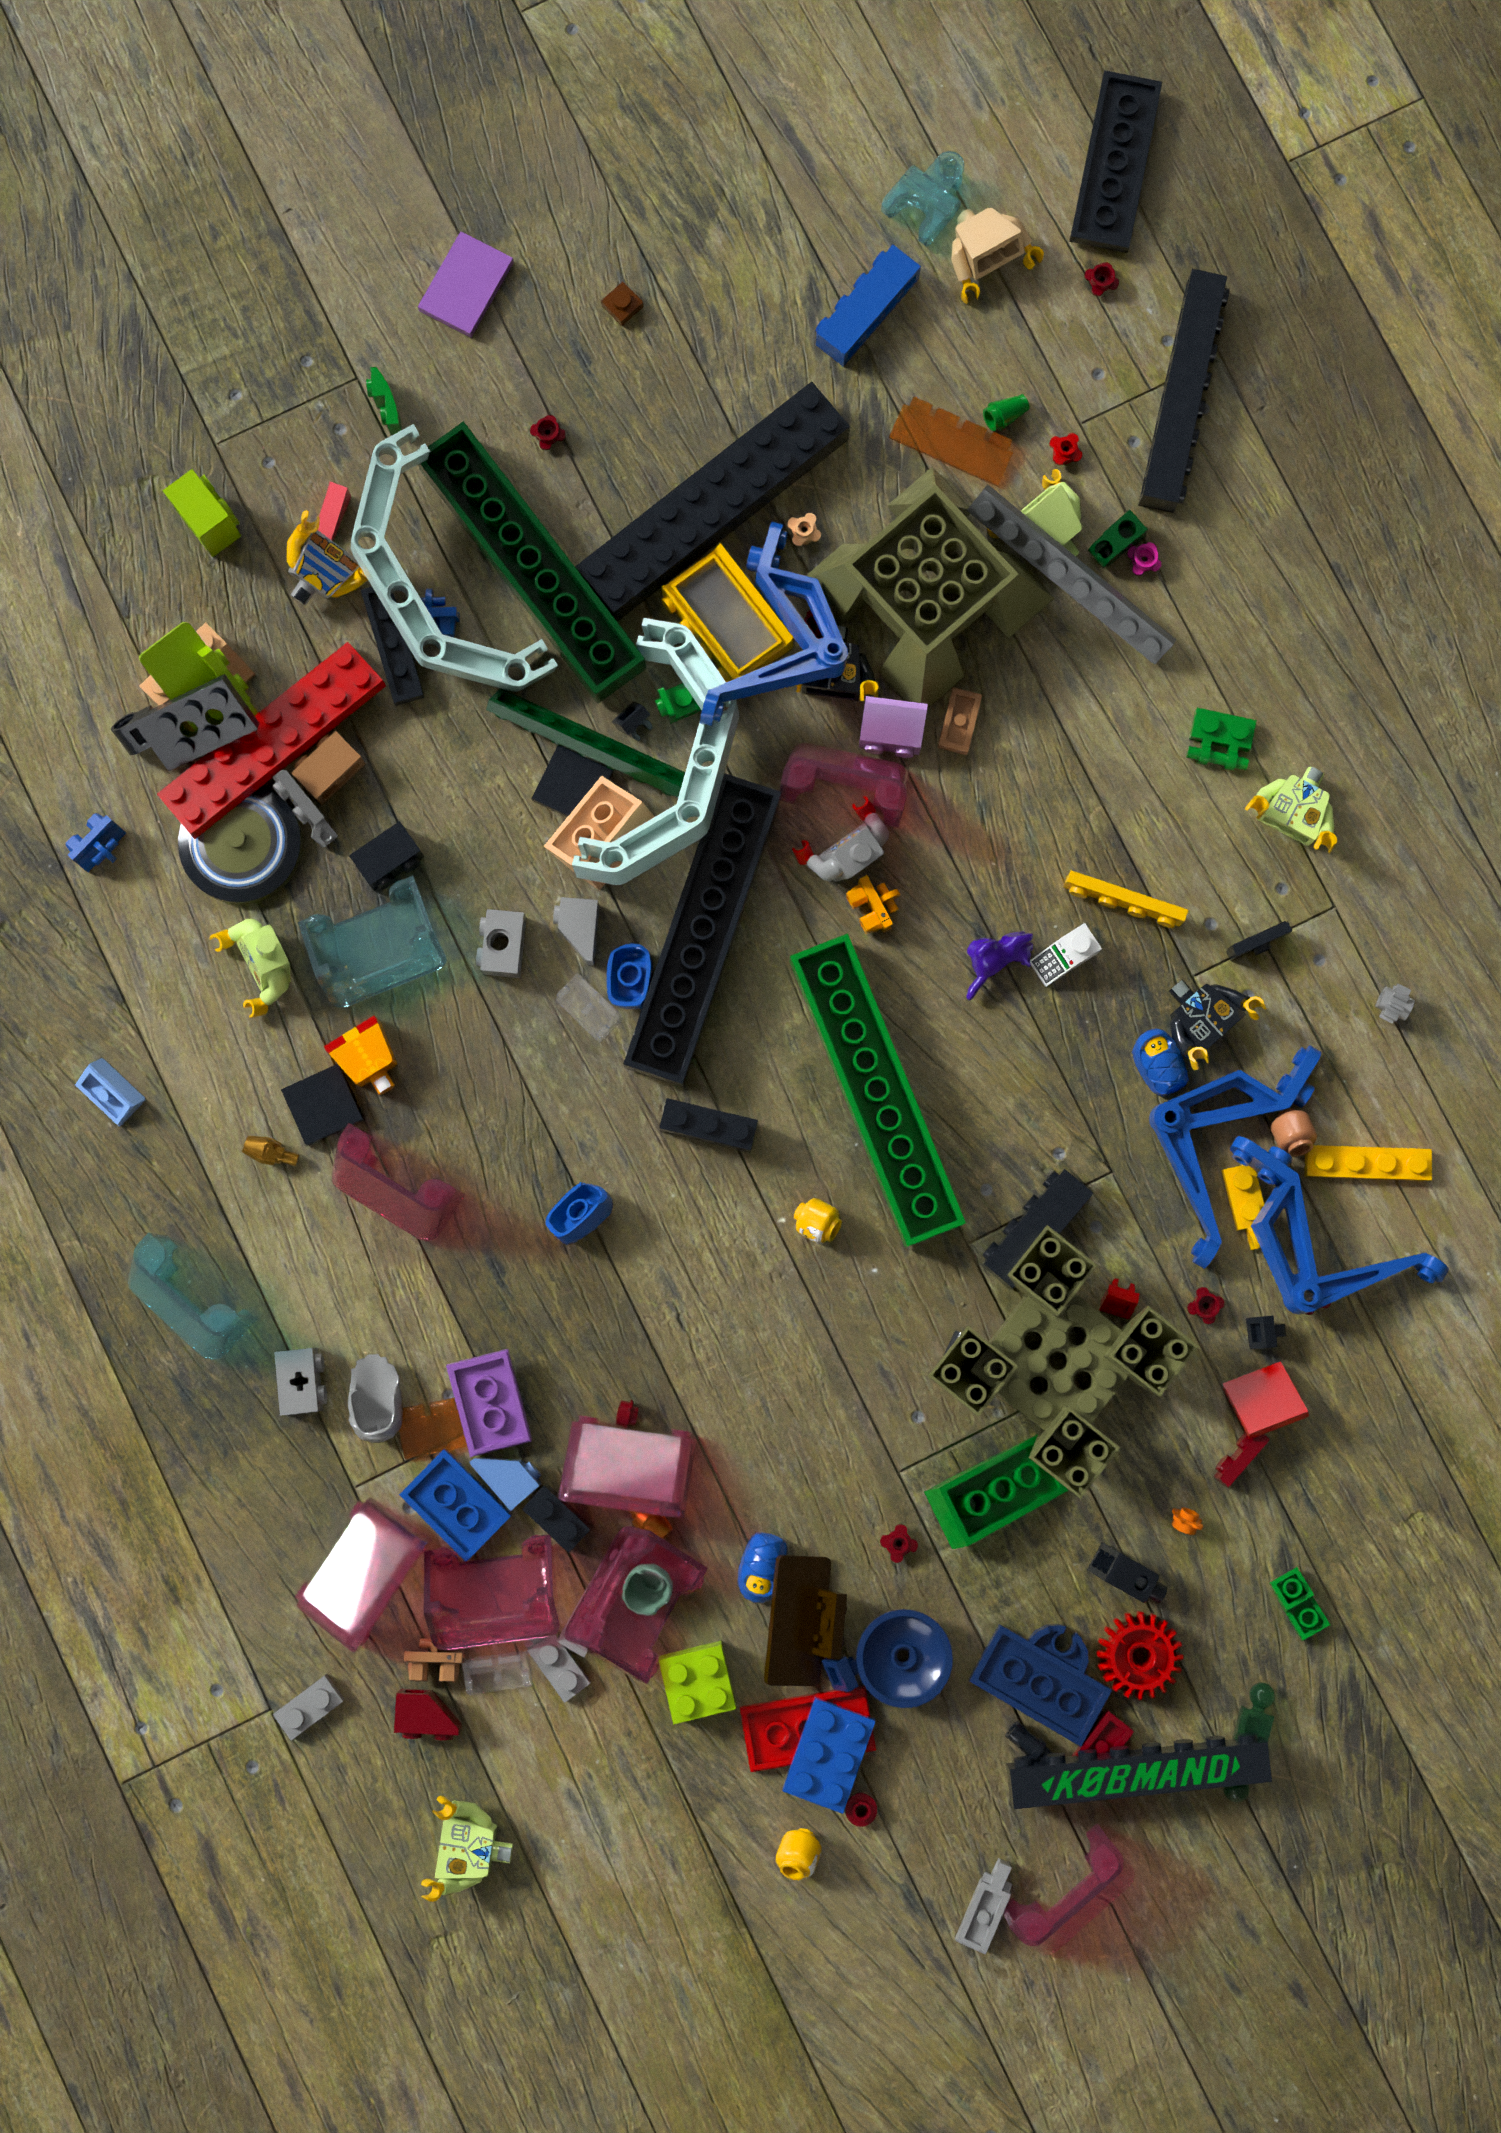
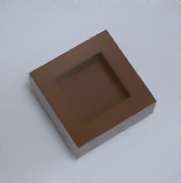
M623 281L601 300L602 307L621 326L627 323L644 307L643 301Z

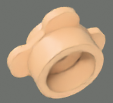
M807 513L805 517L798 519L792 517L788 520L787 526L792 530V543L794 545H807L812 541L817 542L821 538V532L817 530L815 524L817 518L814 514ZM806 527L807 531L803 532L801 529Z

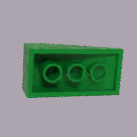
M1038 1434L924 1491L952 1549L967 1547L1068 1491L1065 1486L1029 1458Z

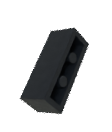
M666 1098L659 1129L660 1132L751 1153L758 1120Z

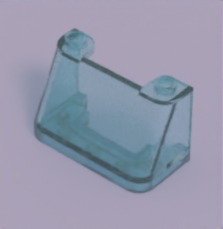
M413 876L399 880L390 887L388 894L391 902L334 924L329 916L315 914L298 922L315 977L333 1006L347 1007L437 971L445 965L447 961L445 952Z
M148 1232L134 1249L127 1280L128 1287L200 1356L210 1360L221 1358L257 1319L247 1309H242L236 1313L231 1307L224 1304L212 1305L203 1313L168 1280L178 1270L173 1261V1252L178 1245L167 1235Z

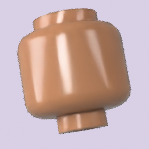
M1292 1108L1285 1109L1277 1115V1118L1271 1125V1132L1278 1148L1283 1149L1291 1156H1302L1313 1149L1317 1133L1306 1112Z

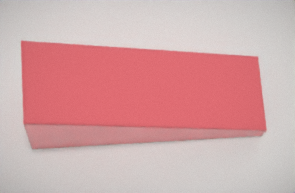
M330 481L319 515L320 524L318 531L333 541L352 496L347 487Z

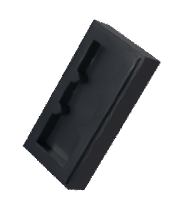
M1288 921L1281 922L1233 944L1227 949L1226 953L1230 961L1254 951L1255 956L1273 948L1271 942L1285 937L1292 932L1291 926Z

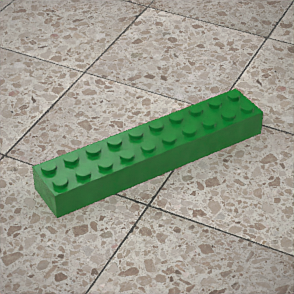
M848 933L791 955L790 965L904 1247H909L966 1224Z

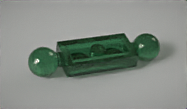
M1259 1682L1254 1684L1249 1692V1698L1253 1704L1252 1708L1241 1705L1232 1739H1238L1237 1735L1240 1733L1253 1732L1257 1733V1737L1261 1736L1268 1742L1274 1716L1265 1713V1708L1273 1704L1275 1692L1269 1684ZM1249 1785L1223 1788L1227 1799L1235 1803L1243 1802L1249 1795Z

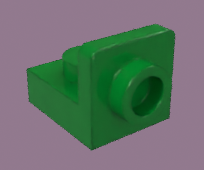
M683 683L668 690H664L663 687L657 689L659 699L655 700L661 717L667 715L670 724L702 711Z

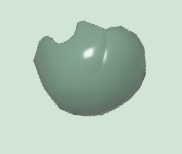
M655 1563L638 1565L630 1571L625 1579L622 1598L627 1608L637 1615H655L663 1605L668 1604L672 1596L673 1580L666 1570Z

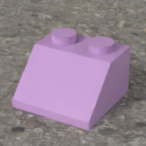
M866 696L859 748H865V752L871 754H882L883 751L895 752L896 756L902 758H912L913 755H919L928 704Z

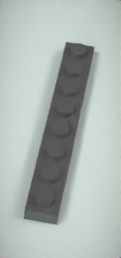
M987 484L969 506L967 511L1154 665L1174 645L1176 639L991 486Z

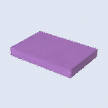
M460 231L420 301L418 310L471 338L514 263L513 258Z
M509 1349L447 1364L446 1367L470 1457L532 1441Z

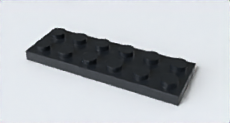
M1104 70L1069 242L1128 253L1162 87L1161 81Z

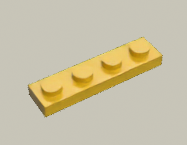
M1072 870L1067 875L1063 888L1069 889V893L1075 897L1086 899L1087 896L1099 899L1098 903L1108 908L1120 906L1128 909L1127 913L1138 918L1149 916L1157 919L1159 925L1168 928H1174L1175 925L1181 926L1185 922L1188 909Z
M1313 1145V1149L1305 1154V1177L1432 1180V1149Z

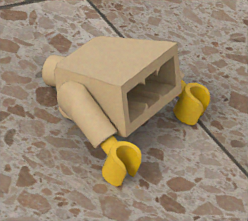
M987 208L976 215L972 210L966 209L958 216V225L955 228L956 239L952 242L951 261L958 282L962 281L963 284L961 299L965 304H968V297L965 294L967 290L974 291L977 300L980 294V288L977 284L971 282L970 277L978 280L1024 254V251L1026 254L1023 258V264L1027 269L1031 270L1035 266L1030 255L1035 256L1039 263L1043 260V250L1040 247L1031 245L1033 240L1018 218L1000 214L993 208Z

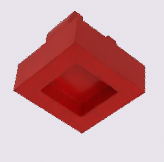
M1115 1278L1109 1284L1102 1297L1099 1310L1129 1320L1138 1305L1140 1294L1135 1292V1285L1130 1283L1128 1289L1118 1287L1119 1279Z

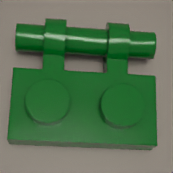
M1197 707L1194 712L1189 740L1201 742L1200 748L1188 746L1186 758L1195 759L1197 763L1207 765L1208 762L1223 765L1224 769L1234 771L1235 768L1247 770L1249 759L1239 757L1238 750L1245 752L1251 750L1257 720ZM1211 744L1226 747L1227 753L1211 751Z

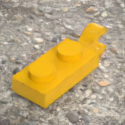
M1243 1165L1223 1169L1221 1172L1236 1231L1245 1229L1250 1250L1259 1249L1260 1245L1251 1227V1224L1264 1205L1256 1171L1250 1166Z

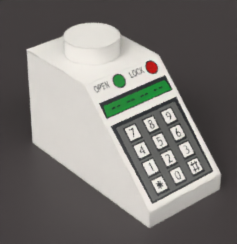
M1084 923L1030 960V963L1044 986L1047 987L1097 955L1102 948Z

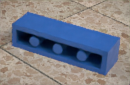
M894 244L887 252L881 251L872 264L874 267L868 274L862 273L854 284L855 289L849 296L843 295L834 308L836 311L830 318L824 317L815 330L817 332L816 346L843 367L919 280L921 266Z

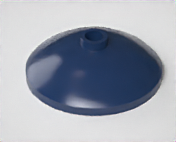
M897 1609L878 1616L866 1627L858 1643L856 1663L864 1686L875 1698L893 1707L912 1708L929 1702L942 1691L951 1674L953 1656L946 1633L934 1619L916 1610ZM900 1650L909 1652L907 1660L900 1661L897 1658Z

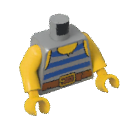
M307 510L302 512L301 524L297 525L287 541L286 561L290 566L288 572L299 580L290 596L305 606L314 592L324 598H337L356 590L368 581L355 557L318 531L320 524L319 516L315 522L310 523L306 521L309 515Z

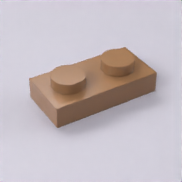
M952 688L937 748L963 755L968 754L982 694Z

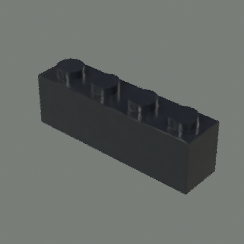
M1066 1169L1060 1171L1059 1174L1053 1171L1042 1184L1046 1188L1039 1197L1033 1194L1022 1207L1026 1211L1019 1221L1013 1218L1002 1231L1006 1235L999 1244L993 1241L982 1254L985 1261L981 1265L1008 1289L1015 1287L1014 1283L1007 1276L1046 1225L1060 1234L1094 1194Z

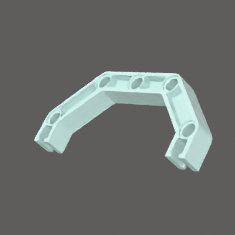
M412 424L381 441L373 450L352 533V554L421 666L504 690L520 691L554 672L558 666L553 658L546 661L544 667L535 671L531 670L526 659L535 653L539 655L548 650L543 640L537 641L516 654H511L443 635L384 538L400 474L426 461L430 452L427 445L423 444L420 446V449L409 455L404 456L399 447L409 440L411 443L416 441L419 436L418 430ZM389 454L395 458L396 462L390 466L384 465L379 457ZM362 537H369L374 541L375 546L371 549H364L359 545L358 540ZM396 590L402 591L406 594L407 600L403 603H396L392 600L390 594ZM426 644H434L439 649V655L429 657L424 653L423 647ZM512 667L519 668L523 673V679L519 681L511 679L508 675V669Z
M644 618L642 622L644 636H638L637 649L646 661L671 665L702 710L708 690L726 683L686 626ZM651 639L658 640V641H662V642H653V641H651ZM683 643L680 647H673L675 644ZM736 699L722 702L724 707H728V709L723 711L720 722L714 721L713 726L700 724L699 722L677 804L612 843L580 837L578 847L582 856L575 855L572 862L577 878L612 885L627 883L707 834L739 721ZM707 761L714 762L712 765L708 767L701 766L704 762ZM689 817H699L695 822H686ZM589 856L600 859L598 863L580 860H588ZM616 861H621V862H622V864H621L619 867H616V868H611V867H610V865H611L613 862H616Z

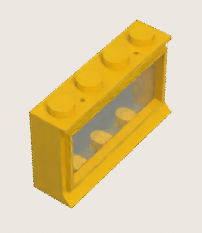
M721 543L711 553L667 585L662 586L663 598L661 601L669 613L673 614L676 612L682 620L679 624L686 626L692 632L707 656L718 667L717 670L725 682L765 667L793 648L794 638Z

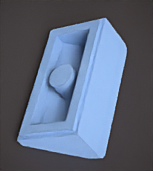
M103 1058L90 1063L75 1084L119 1127L145 1101V1097Z

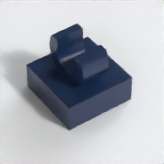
M841 1656V1659L825 1658L822 1660L834 1690L850 1692L859 1686L855 1675L859 1674L856 1659L854 1660L852 1656L848 1658Z

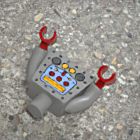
M863 796L866 802L861 807H856L854 803L852 804L856 814L865 823L819 856L814 855L808 841L802 840L803 849L796 850L792 848L797 862L800 865L807 864L808 868L823 880H834L836 882L853 877L883 855L885 852L882 846L889 839V831L876 813V809L869 798Z

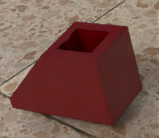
M400 1689L396 1693L394 1733H402V1738L420 1739L422 1734H434V1739L453 1740L454 1735L458 1736L462 1731V1723L433 1690Z

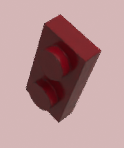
M1245 1432L1236 1442L1238 1449L1230 1457L1227 1454L1216 1465L1215 1469L1218 1472L1213 1477L1223 1486L1230 1487L1270 1439L1265 1434L1249 1439Z
M1106 1710L1089 1732L1082 1746H1079L1072 1756H1078V1751L1095 1749L1097 1754L1110 1752L1111 1747L1124 1746L1134 1731L1109 1710Z

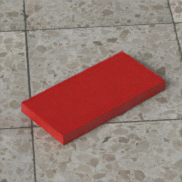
M859 1685L850 1692L830 1690L740 1706L750 1772L791 1765L815 1697L871 1717L866 1687ZM873 1730L865 1752L876 1751Z

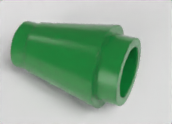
M1023 394L990 402L988 407L983 410L984 421L990 430L1002 431L1025 412L1029 411V402Z

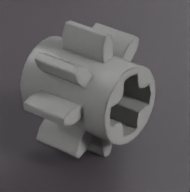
M1401 984L1394 985L1392 989L1386 986L1379 995L1375 1007L1382 1011L1379 1017L1392 1024L1398 1018L1405 1021L1415 1004V1000L1409 997L1411 989Z

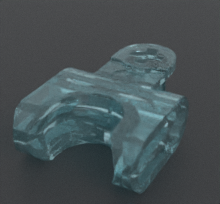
M947 151L940 154L926 172H923L916 165L911 166L883 199L881 212L887 217L893 218L902 209L907 207L921 209L926 218L919 227L918 241L924 246H929L954 217L961 205V201L954 194L962 184V174L964 172L963 158L956 152Z

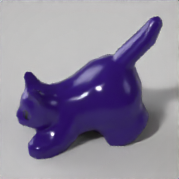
M1024 931L1006 934L999 941L992 940L991 938L973 940L967 948V954L971 958L972 967L977 978L969 986L966 998L969 1001L972 1000L989 977L998 973L1012 961L1020 962L1022 965L1030 967L1033 944L1029 941L1033 939V934H1025Z

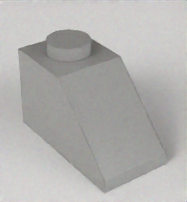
M561 897L560 906L555 905L553 923L558 924L560 933L588 965L594 966L599 902L592 899Z

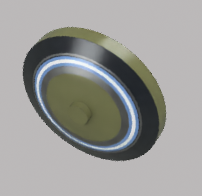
M265 786L257 789L196 839L189 834L182 824L178 836L179 857L190 880L210 897L230 904L256 903L280 891L296 872L303 849L302 830L296 815L285 800Z

